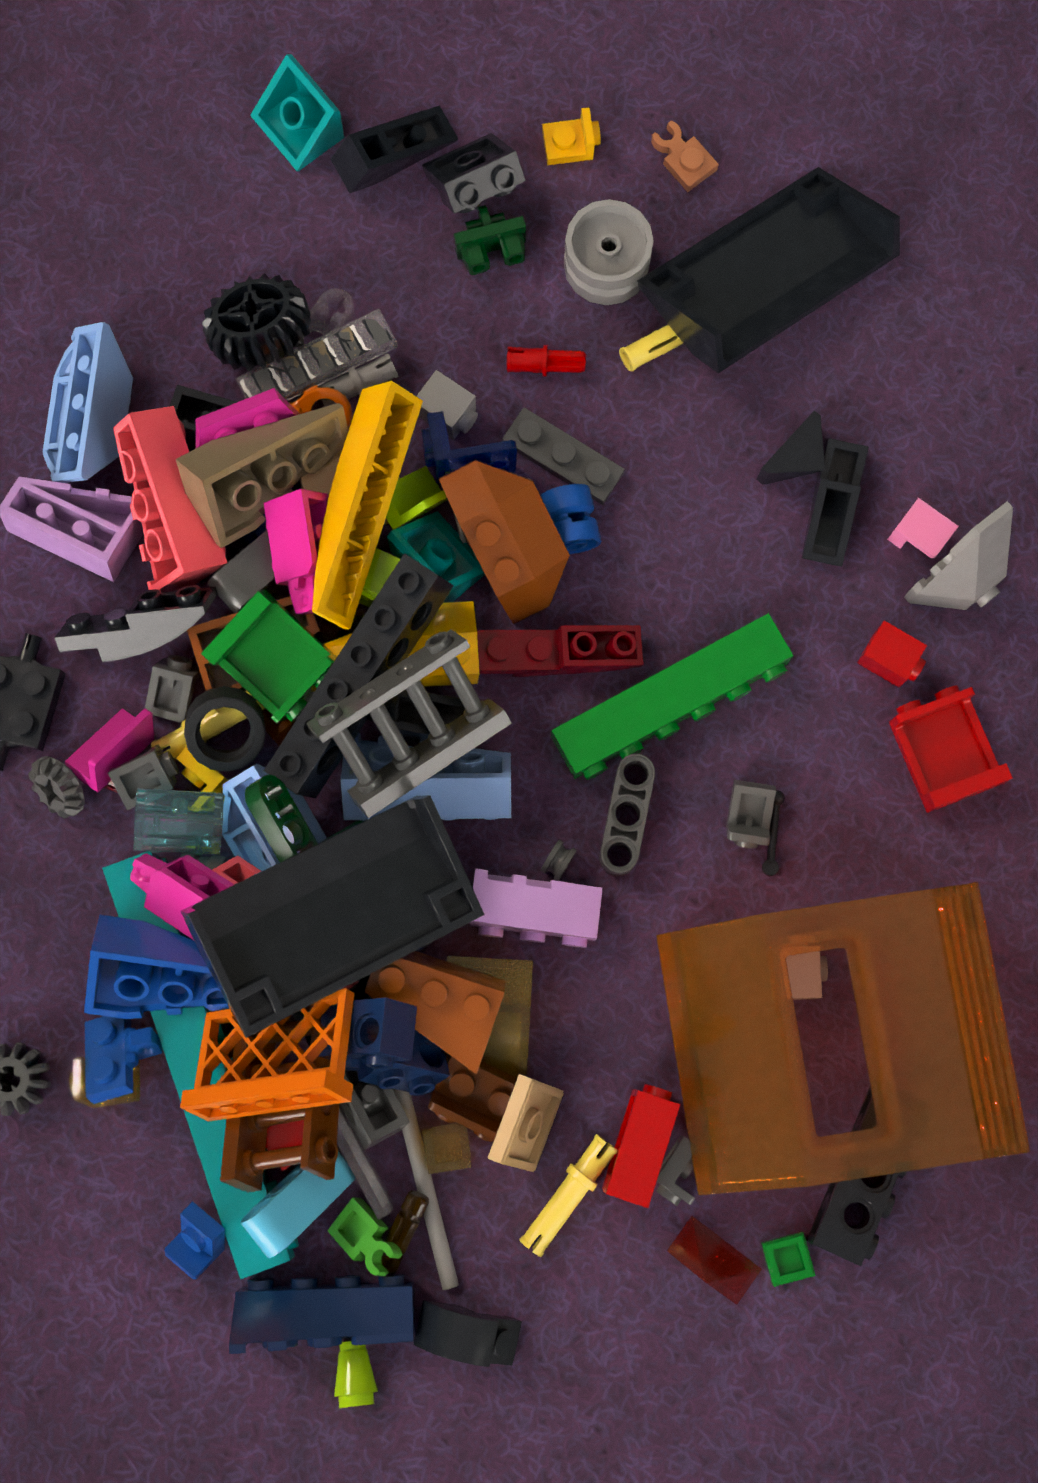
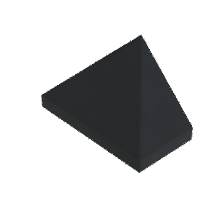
M815 410L761 468L756 480L762 485L825 471L821 416Z

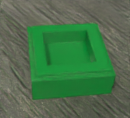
M801 1231L761 1242L773 1287L816 1276L804 1232Z

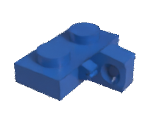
M102 1016L85 1022L86 1098L90 1102L96 1104L134 1092L133 1068L139 1065V1060L162 1054L159 1036L153 1031L152 1027L135 1030V1028L131 1027V1019Z

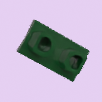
M482 205L477 208L478 219L466 221V230L454 233L457 259H463L470 275L484 273L490 269L487 253L500 249L505 265L511 266L525 261L526 225L523 216L505 220L503 212L489 216L486 205Z

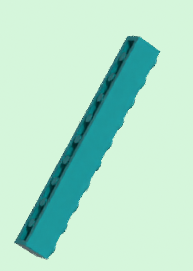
M149 850L102 868L118 917L145 921L186 937L185 934L144 908L147 894L130 880L134 859L145 853L159 859L158 854ZM166 858L160 859V860H162V861L168 863V861H167ZM205 1006L183 1008L182 1014L168 1015L166 1010L150 1011L180 1101L183 1090L194 1089L205 1017L207 1012H212L205 1008ZM224 1024L219 1026L217 1039L219 1045L228 1036ZM222 1062L212 1072L210 1085L216 1084L228 1070ZM184 1110L221 1224L225 1228V1235L240 1280L293 1259L295 1257L293 1248L299 1246L297 1238L283 1251L274 1257L267 1258L241 1224L242 1218L278 1184L277 1180L270 1182L265 1169L263 1172L262 1191L249 1193L221 1182L226 1119L208 1122Z

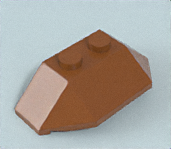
M474 460L439 478L473 552L512 623L515 624L549 607L570 555L533 480L487 465L478 460Z

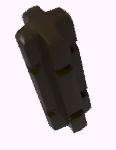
M415 1190L408 1192L401 1206L402 1210L397 1214L385 1239L386 1242H393L398 1245L402 1254H405L421 1221L419 1218H422L429 1204V1198L426 1195ZM385 1252L383 1253L381 1262L388 1270V1274L396 1273L403 1255L396 1259L389 1258Z

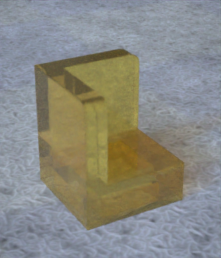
M458 1123L427 1127L422 1130L428 1174L472 1167L467 1127Z

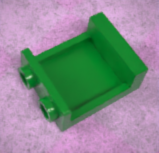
M257 591L201 653L212 665L219 664L273 715L271 719L277 724L286 718L293 722L301 714L308 703L304 698L314 687L317 688L337 658L267 591Z

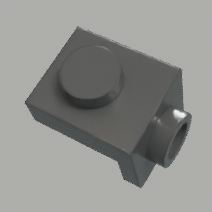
M734 780L726 823L727 838L744 848H757L758 845H769L771 838L769 828L776 796V787L774 785Z

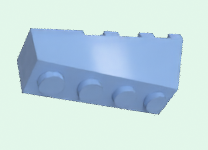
M361 733L357 734L354 740L373 771H378L392 762L394 755L383 736L378 738V742L361 740ZM474 748L370 818L355 805L347 790L356 785L358 779L343 756L341 792L344 820L366 821L415 796L425 795L431 796L442 820H495L498 818H511V753Z

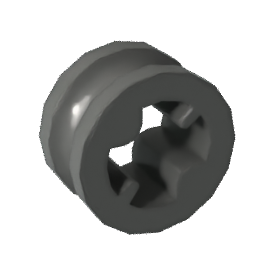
M560 839L540 870L544 874L551 872L554 875L555 881L560 880L577 852L575 848L566 849L563 845L564 842Z

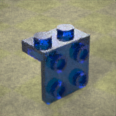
M444 412L427 414L428 428L421 429L423 455L426 467L434 466L438 486H441L439 478L474 460L511 473L516 472V441L508 440L450 450Z

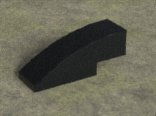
M831 438L825 440L823 449L825 471L818 472L804 540L803 559L842 567L861 490L860 482L868 446Z

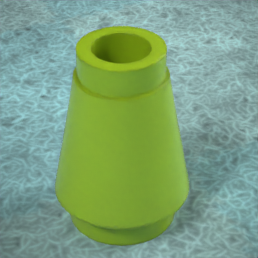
M351 1341L342 1342L339 1345L340 1352L338 1354L334 1397L339 1399V1408L374 1404V1392H378L366 1345H352Z

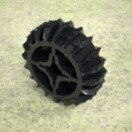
M262 274L259 279H253L249 276L245 282L238 283L234 281V287L221 289V297L210 299L211 307L204 310L205 320L202 322L208 347L220 359L223 365L230 364L234 370L244 366L249 372L257 365H260L265 370L268 363L275 361L280 364V358L285 355L294 356L293 348L303 346V337L310 334L311 312L304 294L293 284L292 280L283 281L280 275L270 279L266 274Z

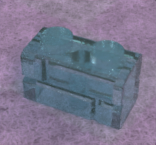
M137 788L133 850L153 853L181 852L195 855L220 854L224 793Z

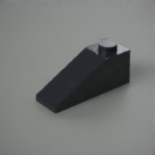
M439 105L349 134L332 156L331 161L349 193H353L373 186L457 142L458 137Z

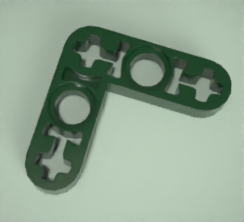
M270 774L265 775L246 787L245 801L279 862L298 854V851L302 852L319 844L286 786L279 778ZM361 820L355 821V822H353L352 824H350V825H348V826H346V827L340 829L339 831H337L336 833L332 834L331 836H329L328 838L324 839L323 841H325V840H327V839H329V838H331V837H333V836H335V835H337V834H339V833H341V832H343V831H345V830H347V829H349V828H351V827H353V826H355V825H357V824H360V823H362V822H364V821H361ZM283 825L291 831L294 844L285 837Z

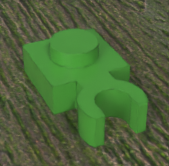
M353 1197L327 1230L353 1261H363L365 1259L368 1271L375 1276H386L389 1273L381 1262L384 1252L389 1258L399 1259L402 1256L398 1245L393 1242H386L381 1238L388 1227L362 1198Z

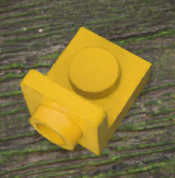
M589 107L581 108L580 119L542 124L547 165L593 160L594 146L601 144L599 122L598 120L591 121Z
M186 746L176 758L185 766L181 774L198 788L207 784L191 805L204 814L209 808L215 811L224 803L223 784L229 781V779L218 770H211L197 762Z

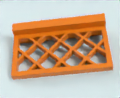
M347 988L340 989L299 1010L304 1014V1018L290 1034L283 1025L291 1015L263 1029L255 1039L252 1036L247 1038L244 1036L230 1009L207 1012L194 1089L183 1090L180 1108L209 1122L351 1102L353 1084L345 1080L344 1076L354 992ZM338 1004L336 1017L325 1028L319 1021V1018L331 1005ZM231 1023L234 1029L219 1045L217 1039L220 1024ZM314 1026L320 1035L304 1052L298 1043ZM278 1032L284 1041L268 1058L262 1049ZM243 1038L248 1047L233 1063L228 1054ZM329 1044L332 1048L330 1067L317 1068L313 1061ZM293 1051L299 1059L287 1073L281 1074L277 1067ZM257 1056L263 1065L251 1079H246L242 1072ZM222 1062L228 1070L216 1084L210 1085L212 1072Z

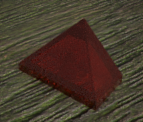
M693 1216L689 1218L666 1250L705 1283L736 1305L762 1270Z

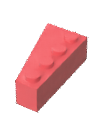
M174 406L129 413L113 427L124 480L127 483H133L134 486L130 508L133 520L138 519L142 523L145 544L139 545L142 562L150 560L154 578L152 581H147L148 590L157 589L163 593L179 590L189 585H196L227 564V560L225 557V547L220 548L215 543L185 494L176 463L177 458L189 452L185 440L186 432L184 425L178 419Z

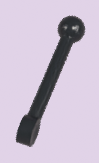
M776 790L769 830L771 838L768 845L767 860L762 864V871L767 876H773L779 870V865L775 861L780 805L785 800V796L780 790Z

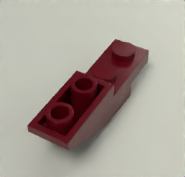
M640 625L560 626L557 630H477L479 674H512V677L607 672L643 666Z

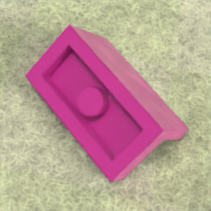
M122 708L65 760V765L74 772L80 781L98 793L111 781L108 775L110 769L134 759L154 740L153 713L145 708L134 717Z

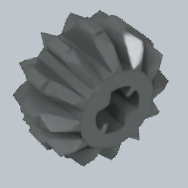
M22 1042L15 1043L12 1050L8 1044H0V1112L2 1116H10L14 1109L20 1115L29 1113V1101L35 1105L41 1104L44 1101L42 1095L36 1089L50 1088L51 1086L49 1080H39V1074L50 1070L48 1063L35 1065L40 1058L41 1051L32 1049L26 1054V1044ZM7 1073H14V1075L20 1077L19 1085H12V1083L6 1081Z

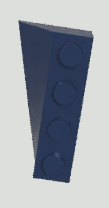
M404 1274L378 1276L379 1283H361V1276L359 1275L336 1276L335 1284L318 1285L317 1277L291 1278V1285L274 1286L273 1278L248 1279V1287H241L235 1293L229 1354L246 1353V1345L248 1343L261 1342L262 1346L267 1348V1351L287 1350L289 1347L297 1346L298 1340H307V1346L313 1348L341 1345L344 1338H351L352 1345L413 1342L416 1335L415 1283L405 1282Z

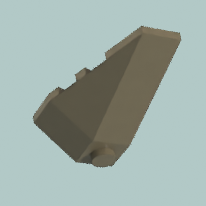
M336 403L211 440L176 459L185 494L220 548L256 530L266 520L263 516L265 513L264 502L293 492L291 488L301 480V477L307 473L315 474L343 448L348 434L344 407L340 403Z

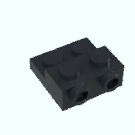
M492 133L422 164L427 179L438 189L443 204L454 214L457 212H471L480 206L481 201L492 196L502 197L508 195L515 190L516 185L526 181L516 151Z

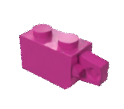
M299 489L263 503L275 582L278 585L288 586L295 614L303 615L313 613L315 570L320 536L329 498L327 493Z
M145 853L134 859L133 870L130 876V880L147 894L144 908L192 940L194 939L180 911L234 885L190 855H185L170 863H166Z

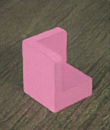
M918 498L887 540L900 549L908 541L930 558H935L959 526Z

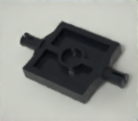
M25 633L19 656H0V771L2 772L9 748L26 747L39 751L44 750L66 675L61 669L43 666L35 661L43 638L29 633Z

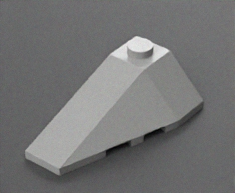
M1008 501L970 530L950 550L947 556L930 569V577L926 580L923 577L904 596L907 602L910 604L967 610L976 602L982 608L1000 593L996 586L1007 576L1013 507Z

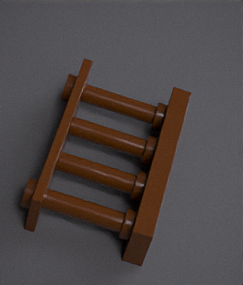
M301 1020L284 1023L283 1027L290 1034ZM312 1026L304 1037L311 1036V1045L319 1036V1032ZM261 1031L251 1035L253 1039H255ZM278 1032L262 1049L268 1058L275 1051L276 1042L284 1041ZM243 1038L234 1047L233 1063L248 1047ZM257 1056L242 1072L246 1079H251L263 1065ZM317 1057L313 1061L317 1068L330 1067L329 1059ZM297 1061L280 1064L277 1069L281 1074H285ZM340 1104L226 1119L220 1181L247 1193L262 1191L263 1172L265 1169L300 1164L301 1169L325 1180L334 1179L335 1163L338 1157L337 1135ZM304 1120L302 1145L265 1151L268 1126Z

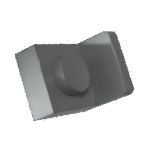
M169 655L168 658H163L153 666L145 708L152 712L154 716L180 723L186 720L187 710L191 706L195 682L201 677L199 667L192 665L193 661L180 655Z
M158 744L150 748L147 753L110 769L108 775L126 809L129 810L172 790L177 782L175 775L179 774V769L169 751L163 753Z
M680 1135L663 1160L657 1179L660 1185L656 1192L676 1206H678L681 1200H684L689 1205L695 1200V1197L676 1185L675 1181L679 1176L685 1180L699 1160V1157L694 1155L699 1146L683 1135Z

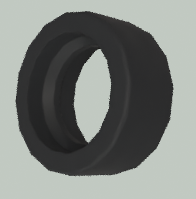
M226 686L208 689L196 697L187 710L184 729L187 748L196 761L207 768L225 772L242 769L254 761L263 749L266 727L262 708L253 696L243 690ZM228 707L244 713L249 720L251 728L246 742L238 748L230 750L214 749L207 745L201 737L200 725L208 712L213 709Z

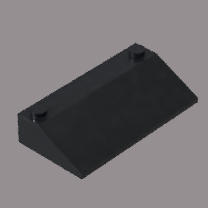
M817 167L637 280L638 287L692 355L719 374L899 256L900 216Z
M430 795L415 796L180 911L201 956L246 1038L485 915Z

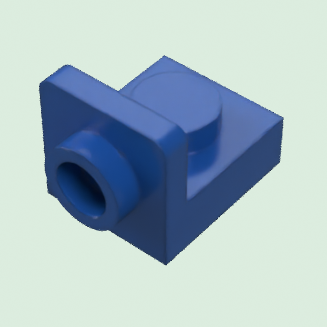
M192 1201L180 1213L181 1232L165 1247L164 1251L165 1256L190 1278L197 1279L225 1250V1228Z

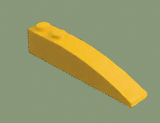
M393 381L367 387L361 391L337 464L320 536L312 612L345 630L351 629L423 400Z

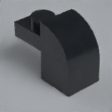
M423 1300L413 1345L432 1354L462 1363L489 1367L490 1364L512 1366L522 1321L507 1316L477 1313L456 1304Z

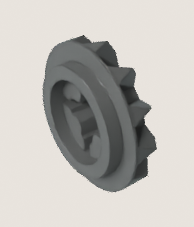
M49 756L41 757L31 764L32 770L28 773L29 779L34 783L31 788L39 795V802H44L48 806L49 812H57L60 817L65 819L69 816L74 817L83 810L85 798L81 783L68 766Z

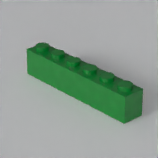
M768 613L551 730V738L573 778L576 779L584 775L586 780H590L608 769L606 762L620 755L623 760L628 755L640 753L644 750L642 743L656 736L658 741H662L680 730L678 723L692 716L696 722L707 717L716 710L713 704L728 697L730 702H734L752 691L749 685L763 678L768 683L782 676L788 671L785 665L789 663L794 655Z

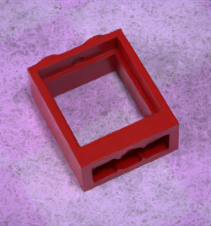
M644 1084L642 1091L632 1090L615 1144L618 1153L610 1160L602 1185V1190L605 1194L649 1208L680 1108V1104L670 1101L673 1092L649 1084Z

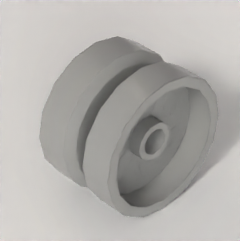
M608 199L592 202L576 213L568 225L564 254L566 279L576 294L592 303L612 305L623 303L639 292L637 280L648 274L654 243L651 226L641 211L626 202Z

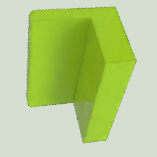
M426 466L398 479L386 516L393 530L448 500L444 490H440Z

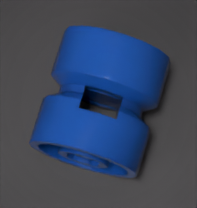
M563 485L552 488L540 495L569 554L589 551L601 544L598 522L594 517H590L595 508L588 485Z

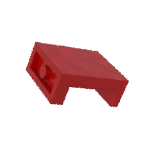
M958 685L951 686L935 693L936 700L922 705L919 699L906 703L896 709L898 715L889 721L927 813L992 789L1013 779L1006 763L998 765L971 702V698L975 695L972 687L960 691Z

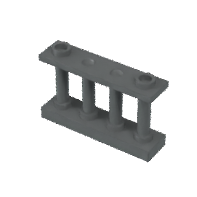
M452 629L448 632L444 631L433 635L426 641L423 648L338 703L333 702L323 706L316 712L315 718L306 723L322 743L330 738L334 739L358 779L356 785L347 790L355 805L368 818L512 724L505 710L491 699L487 698L484 701H480L456 657L470 648V645L465 638ZM441 666L465 707L463 715L449 724L444 723L421 682L422 678ZM405 689L430 732L427 739L414 747L407 745L384 705L385 702ZM367 714H370L394 755L392 762L378 771L371 769L347 728Z

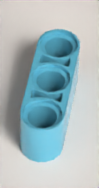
M339 1151L335 1163V1177L331 1180H325L305 1171L298 1164L242 1218V1226L267 1258L274 1257L287 1248L355 1180L352 1168L349 1167V1164Z

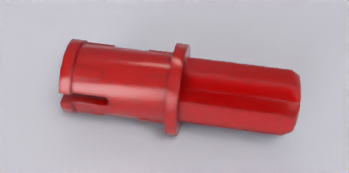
M544 344L543 348L508 346L507 373L533 372L542 373L543 377H547V372L582 373L586 369V353L583 351L548 350V344Z

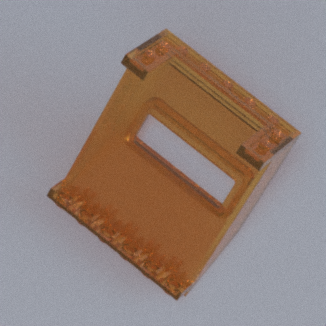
M978 882L765 913L656 935L698 1195L808 1187L1030 1152ZM844 948L847 952L877 1126L872 1129L819 1137L815 1130L786 958L791 955Z

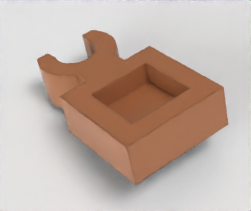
M670 121L667 124V131L673 138L671 140H663L655 132L652 134L651 142L657 151L669 154L664 158L663 165L682 187L689 192L716 172L719 164L694 136L687 142H684L681 138L682 132L679 125Z

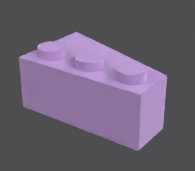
M18 477L0 504V517L8 532L112 582L116 580L144 534L142 523L138 519L133 520L130 508L132 497L111 494L108 489L96 488V491L72 488L71 484Z
M475 868L473 890L485 914L470 922L471 927H479L478 935L503 938L504 931L520 932V940L545 943L546 935L562 937V945L587 948V940L596 941L602 897L601 887L550 880V882L527 879V876L515 874L512 877L488 875V870Z

